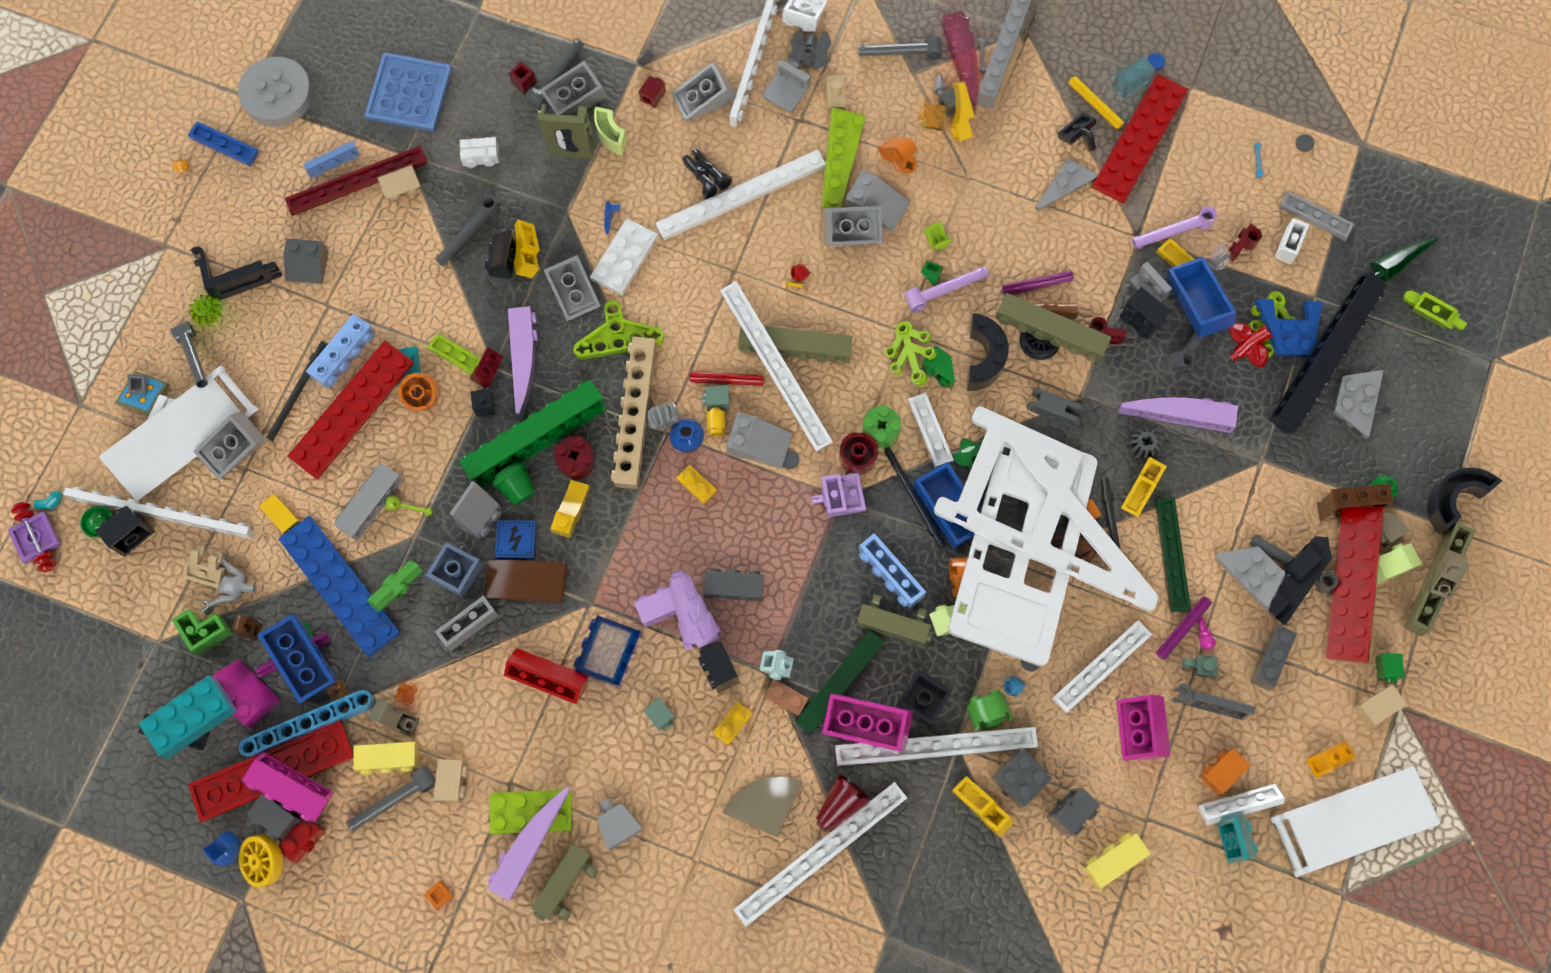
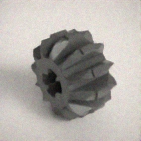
M1147 427L1143 431L1137 429L1136 434L1131 435L1129 446L1133 448L1130 451L1131 453H1137L1136 458L1142 456L1143 460H1147L1149 456L1154 458L1155 454L1160 453L1161 449L1159 447L1162 446V442L1158 441L1160 435H1154L1155 429L1151 432L1148 431Z

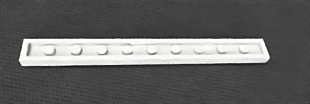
M780 0L766 1L729 116L730 126L737 127L738 122L743 119L744 111L742 109L743 106H747L749 99L747 94L749 90H752L754 82L752 78L753 75H757V62L762 59V47L767 44L768 35L766 34L772 28L773 20L771 19L772 16L776 15V3Z
M815 150L656 222V227L663 240H667L825 168V161L820 152Z
M735 281L720 290L816 452L833 443L738 283Z
M74 487V489L65 488L63 493L64 496L73 501L104 506L114 510L127 505L142 516L253 540L255 533L245 523L238 522L235 525L231 524V521L222 518L217 521L213 520V517L201 514V517L194 516L195 514L190 511L183 510L180 513L176 512V509L167 506L162 509L153 503L147 502L146 505L140 504V501L134 499L125 501L119 496L110 495V497H107L98 491L88 493L85 489Z
M1029 727L909 738L905 752H898L864 743L835 745L837 766L1032 749L1037 748L1038 743L1036 728Z
M894 782L872 799L867 806L843 822L737 906L734 911L743 924L747 927L907 799L905 794Z

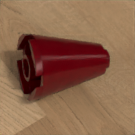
M839 774L816 816L818 821L816 824L823 831L834 830L871 802V800L867 799L868 796L855 783H847V777Z

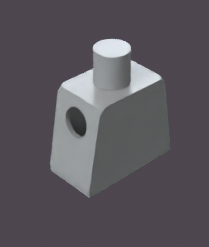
M610 798L599 803L604 814L599 816L597 821L608 850L611 851L644 831L622 803L614 807Z

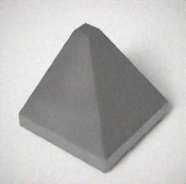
M128 374V393L147 394V375Z

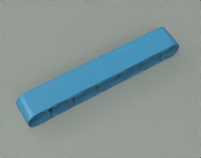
M366 690L357 691L245 738L239 744V751L242 755L251 758L336 721H345L373 709L376 698ZM364 696H368V702L365 705H361V699ZM345 704H349V710L346 713H343V706ZM326 712H330V718L327 721H324V714ZM311 719V726L308 729H305L304 725L306 721ZM292 727V734L286 737L287 729ZM273 735V742L267 745L268 737ZM254 744V750L248 753L249 745Z

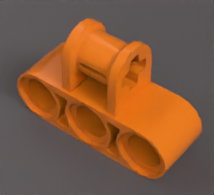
M893 137L878 147L882 158L886 161H892L898 172L913 173L917 169V161L913 154L918 149L911 138Z

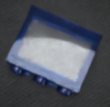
M597 615L596 619H592L589 625L590 633L588 638L585 637L582 642V653L575 659V671L621 689V681L624 674H627L629 670V661L636 652L638 639L642 638L643 634L640 630Z

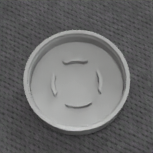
M269 57L254 63L245 71L239 82L238 96L245 111L254 121L265 126L279 127L293 123L305 114L312 102L313 87L307 73L297 62L285 57Z

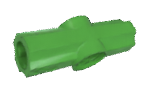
M410 560L396 574L392 573L384 580L382 587L367 599L368 603L380 613L395 598L399 599L408 590L409 585L423 571L419 565Z

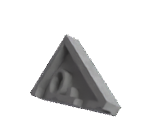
M1067 158L1036 205L1035 210L1044 209L1050 206V203L1058 199L1061 200L1072 194L1073 191L1081 189L1088 182L1095 181L1098 174Z

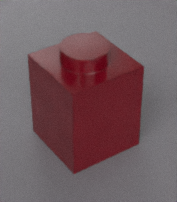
M522 62L509 72L512 85L524 94L537 83L534 71Z
M649 75L638 91L640 101L656 108L666 93L663 80Z

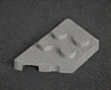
M1382 370L1343 376L1339 383L1333 413L1340 419H1343L1351 428H1356L1365 439L1370 436L1383 376Z
M1259 546L1215 555V560L1266 611L1269 610L1270 604L1285 578V572Z

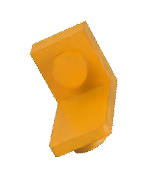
M1343 741L1306 759V762L1315 778H1318L1356 759L1347 741Z

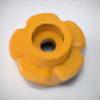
M186 159L172 162V169H176L177 173L187 172V168L190 167Z

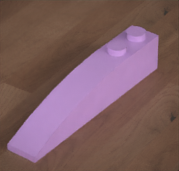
M530 306L508 309L515 411L519 420L523 419L532 389L535 370V341H538L537 330H534V324H537L536 313L532 312Z
M1209 398L1143 399L1122 403L1118 409L1120 414L1231 433L1235 429L1238 412L1237 405H1233L1230 402H1214Z
M566 787L549 801L519 834L507 854L503 852L497 863L500 867L497 872H492L487 881L490 883L488 890L508 901L513 898L571 791V787Z

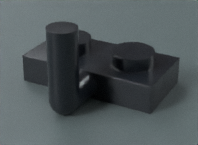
M1084 112L1057 133L1058 138L1072 145L1081 136H1085L1089 150L1094 151L1096 149L1094 135L1089 130L1097 124L1096 118Z

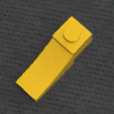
M965 82L953 84L956 107L954 121L950 124L951 129L949 131L952 139L958 142L973 137L968 119L975 117Z
M517 220L515 223L516 254L513 260L515 271L518 275L533 278L539 270L536 255L540 251L534 224Z
M1149 456L1121 508L1138 517L1167 465Z
M570 481L561 506L556 511L551 526L552 533L571 538L590 488L588 484Z
M967 776L952 790L999 838L1014 824L1012 818Z

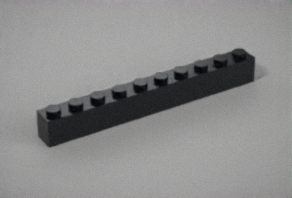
M1373 272L1359 275L1268 420L1283 433L1296 432L1300 429L1301 422L1310 413L1311 406L1320 397L1323 387L1329 383L1330 376L1338 368L1340 360L1347 354L1350 344L1357 338L1358 331L1365 325V320L1374 311L1375 304L1384 295L1383 292L1387 285Z

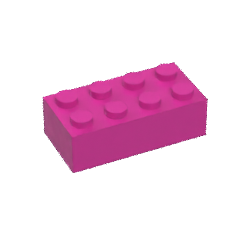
M830 694L822 734L905 752L913 711L843 695Z
M262 753L253 761L242 779L248 788L254 791L258 789L264 793L267 799L281 802L282 807L289 811L295 810L300 813L301 818L309 822L311 820L315 822L334 795V792L266 753Z

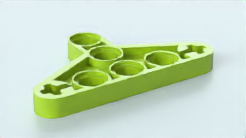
M609 301L604 306L606 323L574 345L573 351L580 360L628 352V344L632 343L633 337L645 338L644 334H647L648 338L654 339L653 334H657L659 337L656 340V344L660 346L664 342V334L659 328L623 319L620 304L617 301ZM611 306H616L618 308V311L615 314H610L608 312V309ZM614 323H619L621 328L614 331L611 329V326ZM622 340L624 345L617 348L614 346V342ZM603 343L606 345V348L603 351H597L595 349L596 345ZM589 344H592V349H593V352H592V353H591V351H590V346H589ZM581 347H584L585 349L584 354L580 353Z

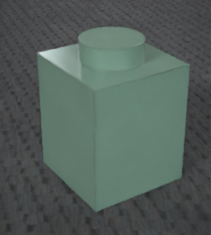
M728 386L706 387V393L702 394L703 405L707 406V411L714 407H719L721 410H730Z
M660 698L644 709L645 714L659 731L662 729L666 731L674 724L675 717Z

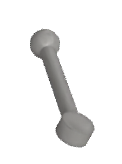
M980 38L978 40V43L980 44L981 65L979 67V71L985 72V39Z

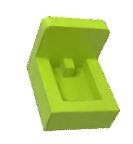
M941 221L922 229L931 249H938L940 251L947 248V243L952 241L951 238L947 237Z

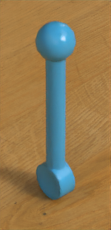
M1256 142L1254 144L1257 158V172L1255 175L1261 178L1264 174L1261 170L1260 161L1261 143Z

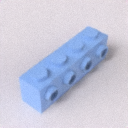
M352 314L306 372L312 379L329 390L331 386L337 383L338 377L342 372L349 368L351 361L360 355L365 344L372 340L375 331L371 325Z
M875 533L859 545V557L873 567L871 570L878 578L882 577L885 581L884 585L890 592L894 591L897 594V600L902 606H907L911 609L924 598L926 591Z

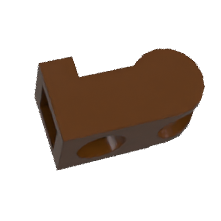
M237 614L231 630L236 632L237 636L257 641V635L260 633L262 623L250 617Z

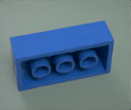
M291 614L257 635L299 703L308 700L338 681L297 614Z

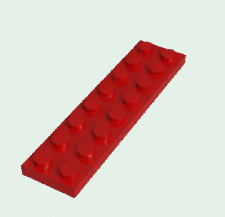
M1156 74L1093 183V189L1122 204L1125 203L1189 90L1188 88Z
M384 340L287 457L318 480L415 363Z
M1361 506L1342 508L1335 569L1338 584L1333 589L1326 659L1369 663L1384 508Z
M342 720L263 752L308 778L354 758V752ZM262 753L188 784L200 822L203 823L259 799L263 792L258 789L254 791L248 788L242 779L253 761Z

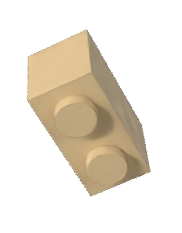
M412 165L377 178L385 198H390L391 201L400 198L401 193L407 191L408 194L418 191L417 187H420Z
M1393 684L1388 687L1382 685L1374 690L1375 695L1372 697L1366 695L1357 701L1359 705L1354 710L1367 728L1376 726L1407 705Z
M438 759L433 800L437 802L462 803V798L466 796L464 778L468 776L466 762L463 760Z

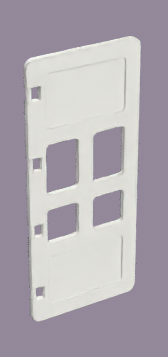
M1002 444L992 469L980 514L995 520L1003 494L1028 503V509L1021 532L1030 536L1032 535L1047 492L1007 444ZM1004 447L1010 449L1008 456L1002 454ZM1082 452L1083 455L1070 490L1086 508L1097 467V460L1094 456ZM1045 457L1046 462L1051 468L1056 469L1058 463L1053 459ZM990 497L996 499L994 507L988 505ZM1069 518L1061 550L1075 556L1080 532ZM974 533L970 553L948 626L949 632L953 636L1037 666H1044L1049 661L1070 575L1055 569L1050 593L1024 584V578L1028 562L1031 558ZM1015 539L1011 541L1012 544L1022 548V542ZM988 545L1014 553L1015 558L1009 578H1004L983 569ZM975 550L981 551L979 560L973 558ZM1069 564L1067 568L1071 570L1072 565ZM960 604L966 605L965 614L958 612Z

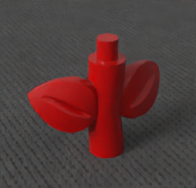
M1235 323L1233 327H1230L1229 333L1232 340L1239 344L1234 348L1235 352L1229 355L1230 358L1235 361L1239 357L1243 359L1247 355L1251 364L1256 367H1263L1268 360L1269 353L1268 349L1261 343L1273 336L1271 331L1266 326H1263L1253 332L1251 327L1245 323Z

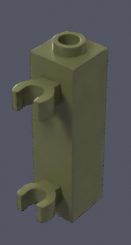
M876 594L873 595L870 606L862 604L856 624L857 627L922 647L925 646L926 642L930 643L933 631H930V624L923 622L927 610L919 608L916 620L878 609L881 596Z
M572 844L531 909L536 911L534 916L542 921H545V919L552 920L555 914L565 921L569 919L571 913L561 907L564 899L582 871H585L594 878L599 870L588 864L592 857L590 854Z

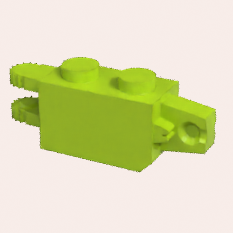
M1408 290L1403 295L1405 303L1407 302L1408 305L1414 307L1412 309L1414 313L1443 329L1448 328L1451 330L1454 327L1463 331L1467 325L1466 322L1459 319L1461 315L1457 313L1458 310L1425 291L1420 295L1417 292Z

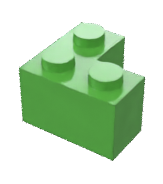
M187 609L172 619L190 652L198 656L233 635L224 618L216 613L202 622L197 613Z

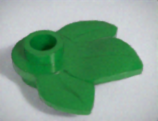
M963 438L960 444L961 452L953 454L956 463L971 470L983 439L976 445L972 441Z

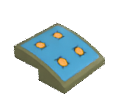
M147 375V394L128 393L127 382L115 403L120 407L132 409L138 414L149 416L158 396L165 394L169 384Z

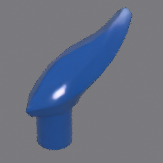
M609 201L606 202L604 211L606 234H609L612 212L620 211V204H610Z

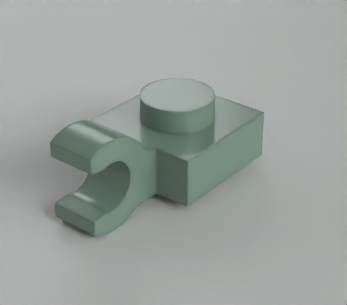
M1197 655L1196 660L1185 658V660H1182V668L1196 670L1195 676L1216 678L1218 657Z

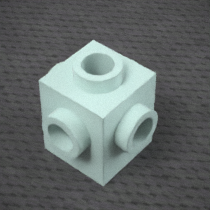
M775 650V652L764 651L759 671L769 674V678L781 680V677L790 678L794 658L787 656V653L781 650Z

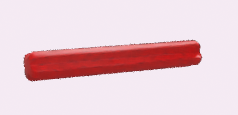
M690 372V382L762 386L764 376L757 374Z

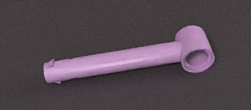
M1204 207L1198 216L1138 237L1136 235L1132 238L1133 247L1135 249H1142L1145 245L1197 227L1208 230L1213 226L1217 216L1216 210L1212 207Z
M984 266L921 292L919 288L910 289L904 294V297L911 311L917 312L926 307V301L989 276V273Z

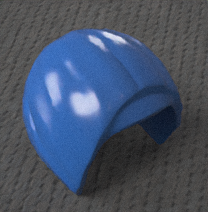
M226 831L216 841L204 847L202 851L212 863L218 866H227L239 857L241 842L234 833Z

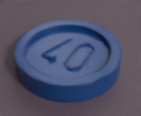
M1153 53L1148 57L1147 65L1150 69L1160 70L1164 67L1165 58L1161 54Z

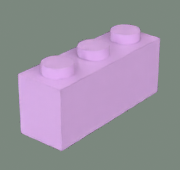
M662 587L656 590L655 594L651 596L643 595L634 602L644 628L676 615L675 602L670 587L667 589Z

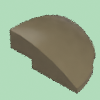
M780 776L756 780L738 791L730 799L722 813L778 838L802 781Z

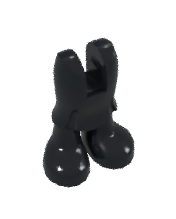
M692 150V154L697 161L696 163L688 155L682 157L686 168L703 185L701 193L706 200L714 197L717 194L718 188L725 190L731 185L732 178L728 174L716 169L715 165L710 163L700 150Z

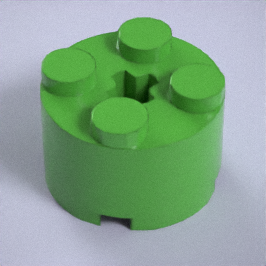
M882 405L871 409L865 415L862 432L871 435L877 442L879 449H888L898 441L901 420L894 410Z
M999 689L990 692L989 696L983 698L981 696L971 698V703L967 706V711L975 731H978L979 728L982 731L1003 725L1002 720L1007 718L1010 721L1013 718L1006 697Z

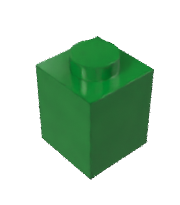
M1380 654L1375 657L1378 681H1385V684H1396L1398 680L1405 677L1402 654Z

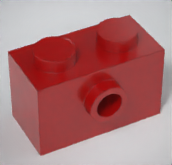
M302 819L280 843L279 847L282 854L289 861L299 863L306 854L314 849L317 841L325 834L326 830L316 821L311 820L309 822Z

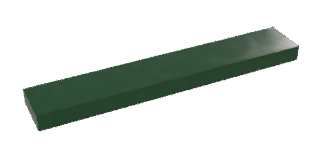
M1175 498L1155 499L1170 613L1190 612L1191 605Z
M869 630L795 722L809 734H812L826 717L830 694L843 695L885 641Z

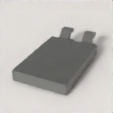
M1180 684L1179 687L1174 688L1175 692L1180 693L1177 697L1172 698L1174 703H1183L1186 706L1239 720H1245L1255 713V706L1198 691L1193 692L1187 684Z

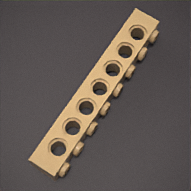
M633 337L632 343L628 344L630 361H626L625 370L628 372L627 379L624 378L623 390L626 391L625 397L622 396L621 398L623 414L619 415L618 426H621V430L616 435V444H619L618 451L614 452L616 468L611 473V481H614L615 487L639 488L647 412L649 410L657 347L656 340L652 338ZM640 355L645 356L643 361H637L636 358ZM635 374H643L641 379H634ZM634 391L641 392L640 396L636 398L631 395ZM632 409L638 410L635 416L629 415V412ZM630 427L636 428V431L633 434H628L626 432L627 429ZM631 445L634 447L633 451L629 453L624 452L626 446ZM624 464H630L631 469L628 471H623L622 466Z

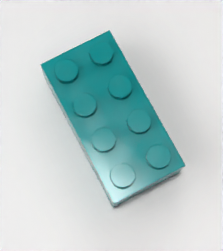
M208 675L138 724L158 756L169 759L238 711L218 679Z

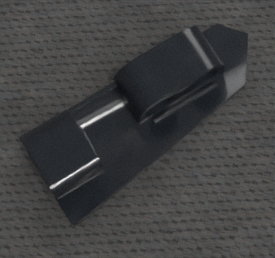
M1314 536L1284 567L1285 578L1282 584H1280L1269 610H1267L1283 625L1288 623L1331 561L1332 554L1328 537Z

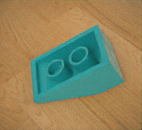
M1246 816L1234 817L1217 823L1228 864L1257 858L1258 847L1256 842L1252 840V826L1250 821H1247Z

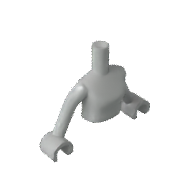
M223 555L220 567L226 568L235 576H223L219 586V594L224 596L210 602L202 601L207 606L205 609H200V611L206 615L213 612L215 605L237 601L243 592L255 593L257 590L256 585L245 584V575L228 563L229 559L225 555Z

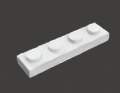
M923 393L909 398V406L935 469L946 462H949V464L953 463L954 459L927 394Z
M1276 784L1198 805V809L1206 825H1211L1284 804V797Z

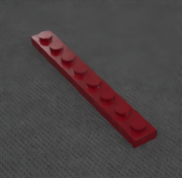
M418 146L284 199L290 214L294 216L379 183L377 179L379 176L409 165L416 169L428 164L421 146Z

